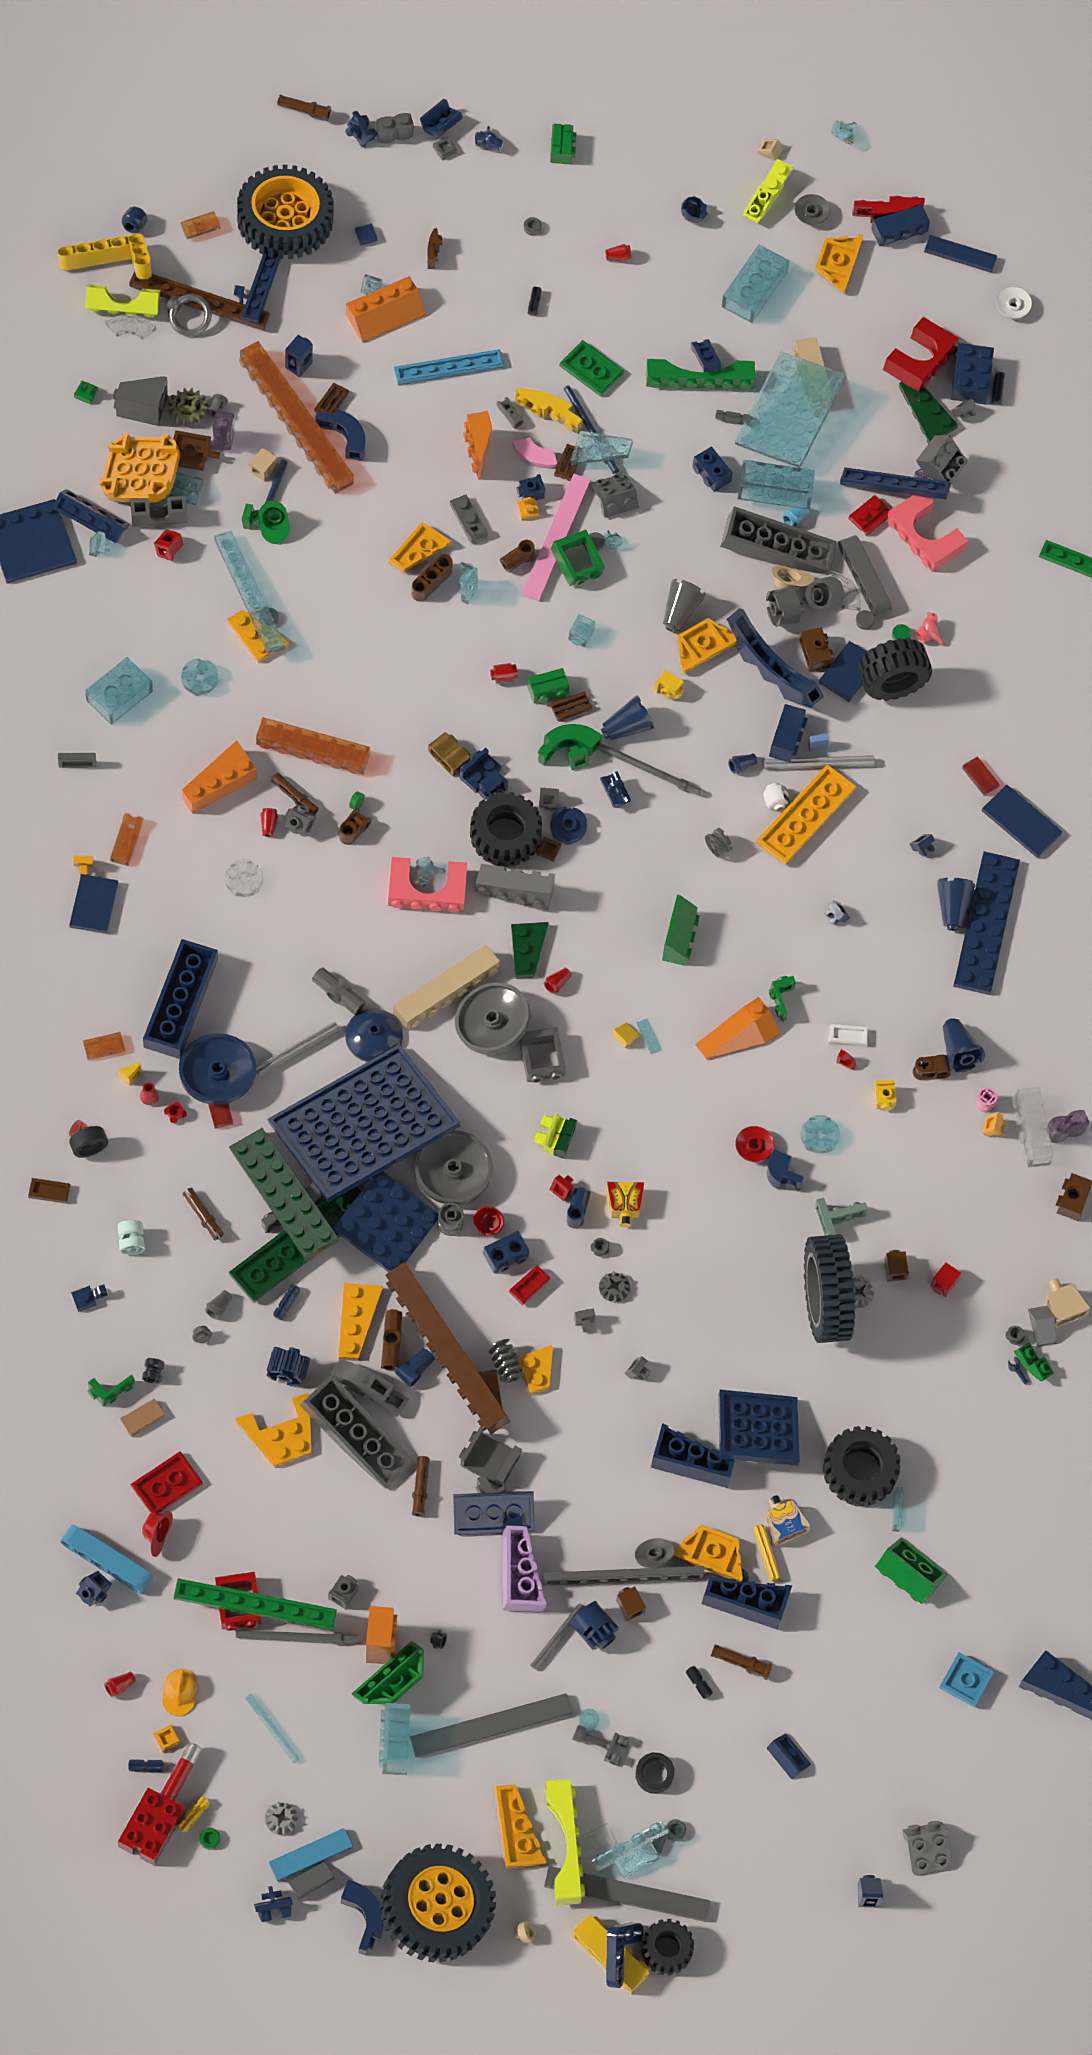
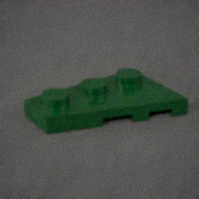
M549 922L511 924L515 979L535 977Z

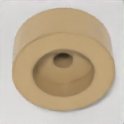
M530 1921L519 1923L514 1936L516 1939H521L523 1943L532 1942L536 1939L535 1927Z

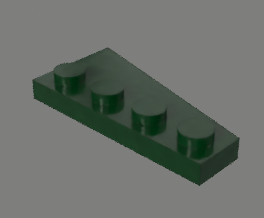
M903 382L899 383V389L907 404L910 405L913 411L912 414L917 419L922 433L927 438L928 444L935 435H948L957 429L958 424L924 386L918 392Z

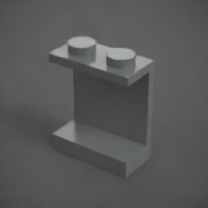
M480 1427L477 1432L473 1431L469 1438L471 1443L468 1448L464 1447L459 1455L461 1459L460 1466L478 1476L485 1475L489 1482L502 1487L521 1457L522 1449L516 1445L513 1449L483 1434V1429Z

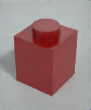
M945 1262L932 1279L930 1286L938 1295L947 1297L959 1281L961 1272Z

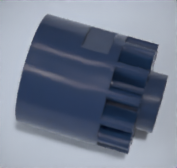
M593 1601L584 1607L570 1622V1625L592 1650L598 1649L599 1646L602 1649L609 1646L616 1639L615 1632L619 1628L597 1601Z

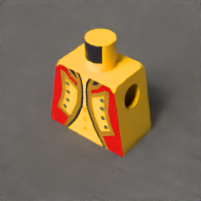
M607 1182L606 1193L612 1218H620V1227H630L631 1218H639L644 1182Z

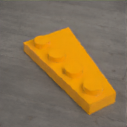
M344 1283L338 1360H359L383 1290V1285Z
M516 1784L495 1786L494 1791L505 1869L546 1865L545 1856L542 1855L541 1846L534 1835L533 1826L530 1819L528 1820L525 1806Z

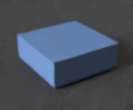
M828 734L810 736L808 742L809 751L827 748L829 742Z

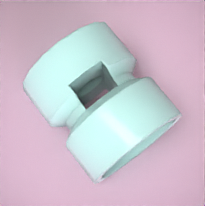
M138 1220L120 1222L117 1226L118 1237L121 1238L119 1240L120 1253L135 1255L145 1251L144 1238L141 1237L144 1234L143 1223Z

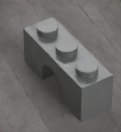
M185 496L167 497V502L162 505L150 504L149 498L130 500L132 527L187 523Z

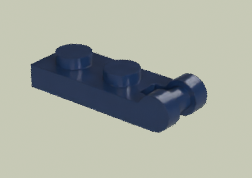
M709 339L699 343L697 341L691 342L692 352L695 353L704 372H713L721 369V361Z

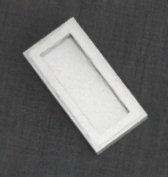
M830 1024L829 1044L867 1047L868 1027Z

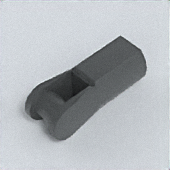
M505 397L501 402H496L498 409L504 414L514 429L522 426L524 420L508 397Z

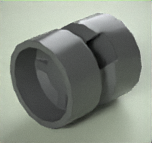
M451 1202L442 1205L439 1209L438 1228L444 1235L454 1236L462 1230L464 1213L461 1206Z

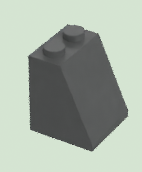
M161 376L120 382L118 389L115 388L113 394L116 416L159 426L168 399L167 377Z

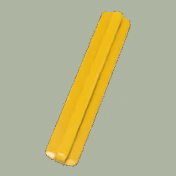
M763 1524L757 1525L753 1530L771 1582L778 1581L781 1575Z

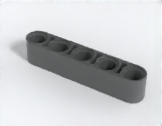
M854 535L838 541L839 550L871 613L877 616L891 611V601L858 536Z

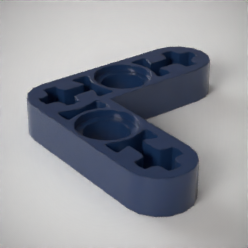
M629 1922L614 1925L608 1929L606 1983L610 1988H621L623 1985L624 1948L627 1944L642 1940L644 1930L641 1923Z

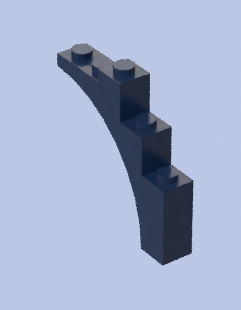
M739 608L726 619L739 644L737 649L743 661L756 665L765 681L777 684L784 699L812 708L824 697L817 682L795 671L767 645L750 622L744 609Z

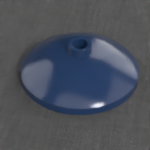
M367 1009L351 1018L346 1027L345 1040L348 1049L355 1057L368 1062L398 1044L401 1046L403 1031L399 1021L391 1013L381 1009ZM375 1028L378 1031L372 1032L371 1029Z

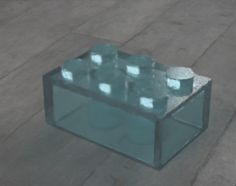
M126 657L85 690L86 701L112 725L152 693L153 684L152 680Z
M386 1703L385 1710L381 1709L380 1727L384 1728V1730L380 1729V1747L384 1749H379V1767L383 1768L382 1774L407 1775L410 1704Z

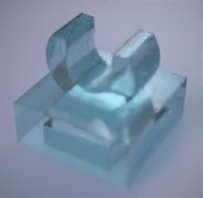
M365 274L360 293L367 295L380 289L383 279Z
M98 531L90 538L89 555L96 557L100 553L107 554L110 552V549L105 547L110 544V540L105 539V533Z

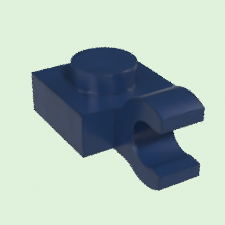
M104 1284L97 1286L92 1291L89 1285L71 1292L78 1312L96 1306L95 1300L108 1296Z

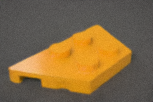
M858 234V237L848 238V236L825 238L815 271L843 294H845L863 241V234Z
M707 618L677 635L682 673L686 674L738 644L734 634L729 632L728 628L718 625L713 620Z
M700 1525L694 1530L693 1534L687 1536L674 1549L673 1558L694 1566H704L705 1570L728 1579H736L739 1582L743 1580L738 1538Z

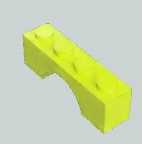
M87 285L85 308L90 309L91 312L108 310V313L118 314L121 311L126 312V315L144 313L146 317H154V314L157 315L159 312L160 290L142 289L135 299L120 301L110 294L107 285Z

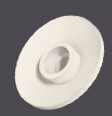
M1008 287L998 294L996 306L1004 316L1017 319L1029 313L1032 300L1023 289Z

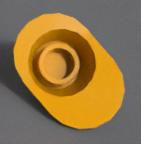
M176 1669L166 1678L163 1691V1706L170 1715L184 1716L194 1706L197 1678L190 1670Z

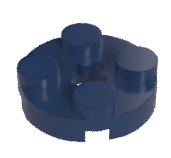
M559 808L551 817V833L558 841L563 842L565 845H571L580 841L587 832V818L578 808ZM565 822H572V828H566Z

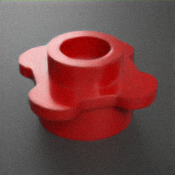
M174 1102L164 1109V1114L168 1115L170 1122L173 1124L187 1116V1112L183 1110L180 1102Z

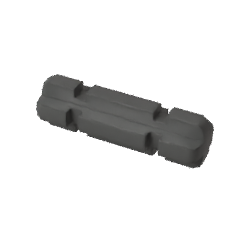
M717 410L715 419L749 424L751 415Z

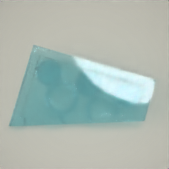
M580 431L570 460L571 465L628 458L633 440Z

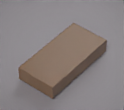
M154 1398L121 1417L120 1421L129 1435L133 1436L165 1417V1414Z

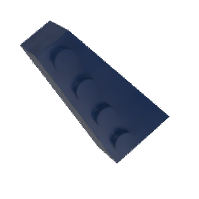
M662 1423L651 1468L728 1488L735 1460L721 1459L718 1451L710 1450L704 1447L701 1442L693 1441L685 1437V1434L679 1431L676 1432L668 1428V1425Z
M1045 1650L1022 1679L1019 1688L1034 1692L1037 1696L1052 1700L1055 1704L1070 1708L1071 1711L1092 1720V1685Z

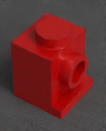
M165 529L154 542L157 556L170 561L174 560V555L184 545L181 534Z

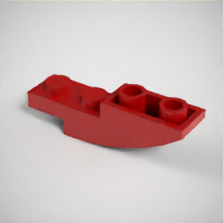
M897 195L889 196V202L854 200L852 216L870 217V223H873L874 219L919 205L924 207L925 198L917 196L901 197Z

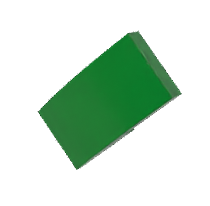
M1030 1342L1013 1351L1022 1365L1039 1381L1042 1382L1054 1374L1045 1356L1039 1359Z

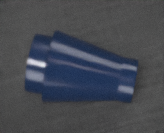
M754 753L732 756V759L728 761V765L732 773L740 774L752 765L757 764V757Z

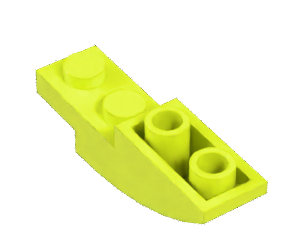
M777 159L762 185H759L742 216L759 223L784 188V183L793 170V166Z

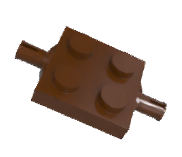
M175 430L173 440H175L180 450L178 467L204 471L208 458L220 459L221 452L210 450V436Z

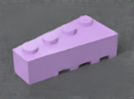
M506 1526L503 1531V1610L543 1612L547 1605L543 1597L537 1565L533 1558L527 1526Z

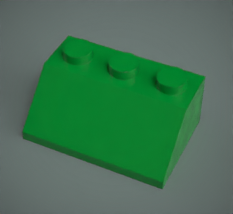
M678 894L664 945L662 961L685 965V960H689L692 948H689L690 942L694 943L696 932L693 931V928L698 926L700 915H697L698 907Z
M902 1537L886 1549L875 1565L883 1576L890 1578L898 1588L905 1590L914 1601L921 1604L934 1593L948 1576L945 1571Z

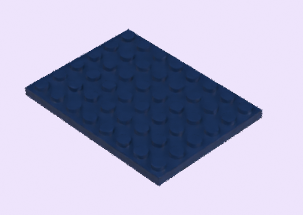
M399 1044L268 1118L270 1126L327 1202L334 1200L461 1127L460 1121Z

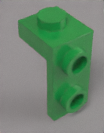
M782 976L772 981L769 989V996L776 1004V1015L781 1017L782 1022L787 1020L788 1013L781 993L794 990L796 984L794 976Z
M130 1375L108 1392H105L97 1380L93 1378L88 1382L89 1390L87 1391L93 1400L97 1399L102 1406H105L107 1403L109 1405L115 1402L118 1398L117 1396L121 1393L129 1392L134 1387L135 1379L133 1375Z

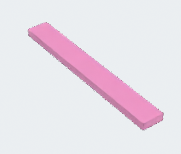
M573 474L524 587L523 596L540 601L557 562L550 550L555 540L568 536L591 479Z

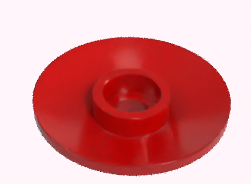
M749 1126L739 1132L736 1137L735 1147L738 1154L744 1160L761 1162L772 1154L774 1140L766 1129L759 1126ZM751 1145H756L758 1148L752 1149Z

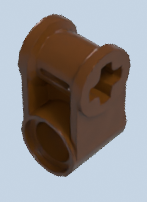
M355 808L340 825L339 839L345 845L354 843L372 822V818L364 816L359 812L358 808Z
M947 1055L919 1057L912 1070L913 1076L918 1080L944 1079L949 1077L951 1071Z

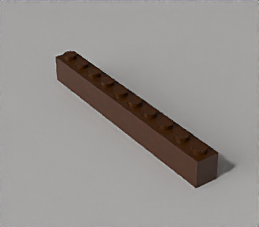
M402 1263L387 1273L385 1276L389 1281L386 1282V1285L391 1292L396 1291L398 1294L396 1300L402 1308L406 1306L408 1309L406 1315L412 1323L416 1321L419 1326L416 1330L422 1338L426 1336L429 1341L426 1345L432 1354L434 1352L438 1354L439 1358L436 1360L441 1368L444 1369L446 1367L450 1372L447 1374V1377L452 1384L457 1383L459 1386L457 1392L463 1400L467 1398L470 1403L467 1407L473 1416L475 1414L479 1416L480 1420L477 1422L483 1431L487 1429L490 1434H493L511 1422L406 1263Z

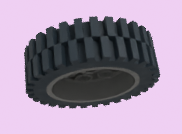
M841 1234L808 1237L804 1249V1290H806L805 1300L807 1301L806 1307L809 1313L808 1319L812 1335L817 1343L850 1341L854 1334L853 1327H855V1293L852 1279L853 1271H851L852 1264L849 1260L850 1254L846 1241Z

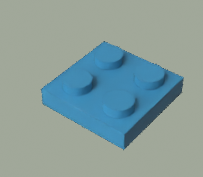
M958 1652L939 1688L975 1708L994 1671Z

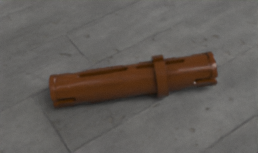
M276 773L272 777L271 782L295 802V805L305 806L311 813L317 814L319 807L312 803L305 793L302 794L280 773Z
M188 1188L187 1190L191 1196L185 1190L182 1194L183 1197H185L202 1221L201 1225L203 1228L208 1230L214 1241L218 1240L219 1238L215 1232L220 1237L224 1235V1232L215 1222L216 1218L209 1213L194 1189Z
M427 1456L417 1457L415 1489L412 1493V1515L416 1517H423L425 1515V1500L428 1499L426 1490L430 1458Z

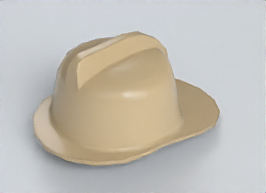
M781 565L774 566L771 570L772 575L775 577L774 587L778 589L795 586L798 590L800 586H808L814 582V577L804 571Z

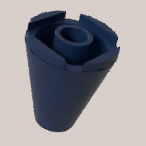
M636 695L602 724L604 728L601 731L605 739L615 740L652 730L655 727L645 706L641 704V699Z
M948 878L938 879L937 887L943 926L947 927L949 931H958V928L963 926L975 883L963 878H954V880L948 881Z
M948 1019L942 1028L949 1067L951 1070L952 1068L955 1069V1072L969 1071L976 1067L975 1064L978 1061L981 1063L984 1060L985 1051L959 1019Z

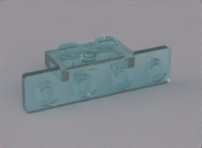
M663 1821L654 1823L644 1832L634 1834L628 1841L618 1843L610 1851L597 1855L591 1863L597 1872L616 1863L622 1877L625 1879L660 1859L652 1841L665 1835L669 1830Z

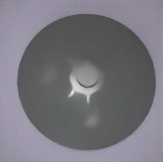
M502 982L487 983L472 990L461 1001L455 1015V1028L461 1041L470 1050L480 1054L501 1053L516 1045L525 1035L530 1024V1007L524 995L516 987Z
M454 1130L419 1150L415 1158V1177L418 1185L428 1197L442 1204L452 1202L462 1205L475 1200L486 1190L492 1177V1158L487 1147L477 1137L464 1131Z

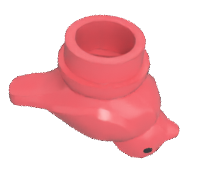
M927 612V618L922 622V626L915 631L917 638L923 644L929 642L930 639L936 640L941 645L944 643L939 637L938 616L935 613Z

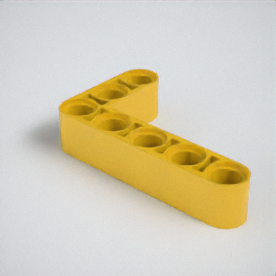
M131 234L63 246L57 251L59 267L62 270H73L131 259L137 278L148 279L152 276L149 252L145 239L141 234Z

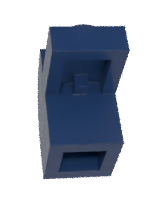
M774 1149L767 1167L768 1181L778 1190L781 1183L785 1184L789 1189L800 1190L804 1176L788 1170L792 1156Z

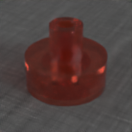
M76 1120L70 1128L69 1136L71 1137L81 1129L87 1128V1124L81 1120Z

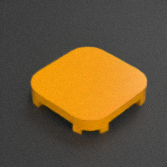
M123 433L122 437L116 439L113 443H109L107 447L109 450L108 460L103 478H100L99 481L108 499L116 502H130V500L149 498V503L159 502L170 494L180 460V450L175 440L169 434L163 433L162 437H130L129 433Z

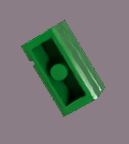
M552 124L551 163L570 164L571 158H575L576 147H572V143H576L577 132H573V125Z
M563 668L527 677V688L533 703L539 702L542 704L551 698L561 699L569 694L570 686Z

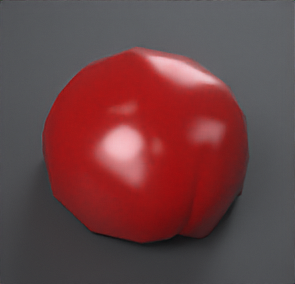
M483 1206L476 1211L473 1217V1224L481 1234L494 1236L502 1231L504 1216L495 1207Z

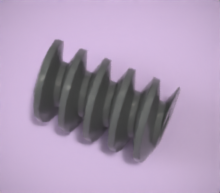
M510 1339L499 1340L488 1349V1352L492 1354V1361H495V1368H498L497 1373L501 1375L500 1380L504 1383H512L525 1376L524 1372L518 1373L522 1366H515L519 1359H512L516 1352H509L513 1345H506Z

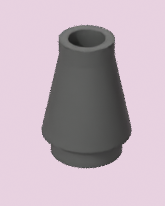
M223 1290L206 1304L205 1312L213 1319L222 1317L229 1301L232 1299V1295L228 1291Z

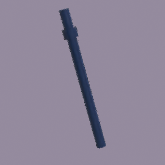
M569 385L564 387L565 393L602 454V460L609 466L613 474L618 473L619 469L614 462L612 453L605 447Z

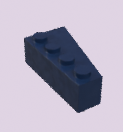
M710 1577L701 1604L778 1630L792 1585L778 1586L775 1583L758 1584L755 1581L739 1582L736 1579Z

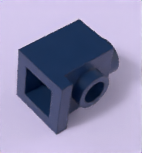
M537 474L536 477L519 481V486L516 487L518 497H522V500L528 497L535 498V501L545 498V486L540 474Z
M494 769L479 782V795L484 800H487V796L491 794L497 796L498 792L507 790L508 780Z

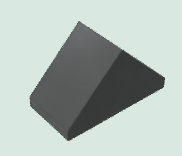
M1048 1306L1028 1309L1036 1346L1056 1343L1055 1317Z

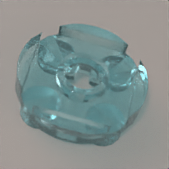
M190 660L183 667L181 673L182 684L194 696L207 694L218 685V670L209 660ZM196 674L204 675L203 679H196Z
M825 1115L812 1116L803 1124L801 1130V1140L806 1150L815 1153H827L834 1150L840 1137L838 1125ZM818 1130H821L826 1136L819 1138L815 1134L818 1133Z

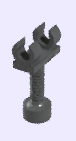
M577 1726L572 1740L579 1743L582 1740L589 1741V1743L591 1742L596 1746L606 1749L607 1753L604 1761L619 1766L622 1757L611 1753L614 1744L626 1748L630 1740L629 1738L615 1732L612 1741L606 1742V1740L604 1741L599 1737L587 1734L585 1727Z

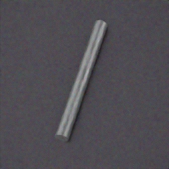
M581 1603L575 1607L530 1666L534 1670L539 1668L571 1627V1620L584 1608Z

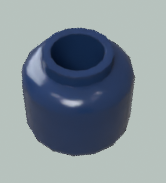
M133 206L124 213L121 223L127 232L138 233L143 229L148 219L143 209Z

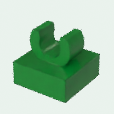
M82 380L74 393V398L91 404L98 392V387Z
M246 503L242 515V524L244 529L251 530L252 524L255 526L260 525L259 519H254L259 517V510H254L253 504Z
M578 745L570 747L571 751L568 752V759L571 770L589 765L586 747L580 749Z

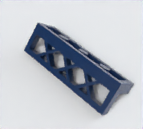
M68 489L59 492L53 505L54 510L115 544L118 543L123 531L128 529L130 525Z

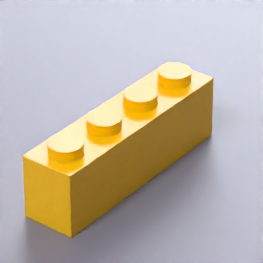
M589 1914L572 1931L571 1936L606 1970L608 1931L603 1927V1922L597 1916L593 1918ZM625 1945L624 1982L622 1987L632 1994L648 1978L649 1972L647 1970L649 1968L643 1961H637L632 1956L634 1954L632 1950Z

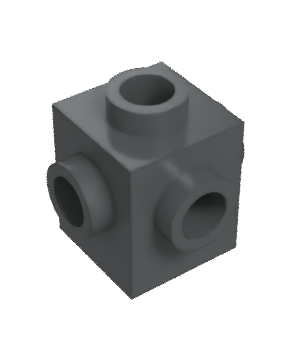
M296 805L292 809L289 808L286 812L284 826L289 828V831L304 836L310 832L317 815L311 813L305 806Z

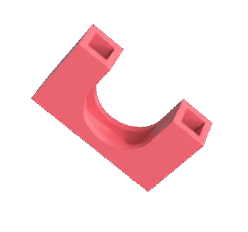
M913 495L889 510L887 522L891 528H894L899 533L901 540L906 541L911 551L919 556L923 565L933 572L964 552L967 548L968 540L958 528L937 540H928L918 535L913 525L917 520L932 511L934 501L930 497Z
M392 857L388 906L393 908L409 907L414 910L430 909L432 911L449 910L452 913L464 912L467 862L448 861L445 886L436 893L425 894L417 891L410 883L411 858Z

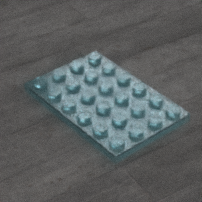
M781 351L735 440V445L801 468L847 378L846 374Z

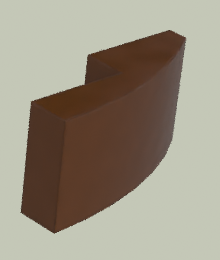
M437 228L433 229L428 242V269H435V261H438L437 253H439L440 246L443 245L442 235H438Z

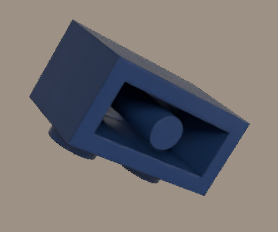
M712 446L694 456L693 469L695 473L700 474L705 485L710 487L713 492L732 482L733 472Z

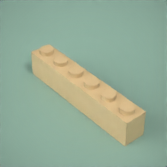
M485 945L394 1004L393 1014L406 1030L411 1027L415 1028L424 1018L432 1017L439 1008L447 1007L456 997L464 996L471 987H477L488 976H494L499 971L500 961L488 946Z

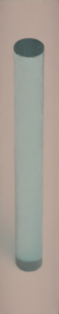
M249 1694L245 1700L292 1763L298 1761V1755L254 1696Z

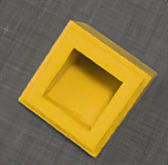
M624 1023L613 1030L612 1036L627 1048L640 1035L629 1024Z
M140 1063L120 1068L118 1076L128 1085H131L142 1073V1066Z

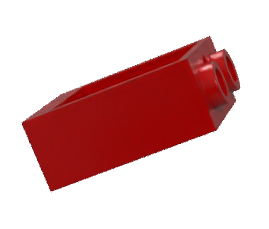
M255 1572L215 1577V1586L231 1589L252 1586V1593L258 1594ZM219 1608L221 1628L227 1631H234L238 1627L243 1626L254 1628L258 1624H262L261 1616L244 1615L226 1618L225 1610Z

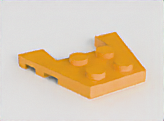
M309 1393L291 1398L298 1416L297 1418L259 1430L253 1413L235 1418L236 1424L243 1429L247 1437L254 1442L258 1450L273 1467L311 1455L310 1416L300 1406L309 1396Z

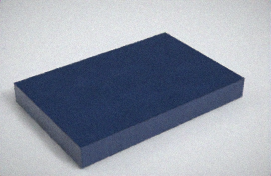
M849 640L819 679L818 683L850 702L863 685L858 672V664L862 656L868 652Z
M81 874L69 924L70 928L107 934L119 884L118 880Z

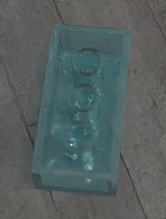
M759 244L724 293L721 307L753 323L787 274L790 260Z
M743 460L737 499L810 510L815 470Z

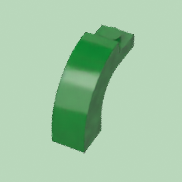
M581 724L558 726L544 736V744L538 750V762L544 766L559 749L578 745L579 749L586 747L588 756H591L598 749L599 744L602 743L603 735Z

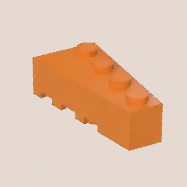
M237 740L182 789V800L192 814L257 779L256 767Z

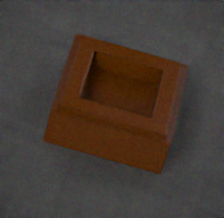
M544 837L537 851V856L554 862L562 844Z

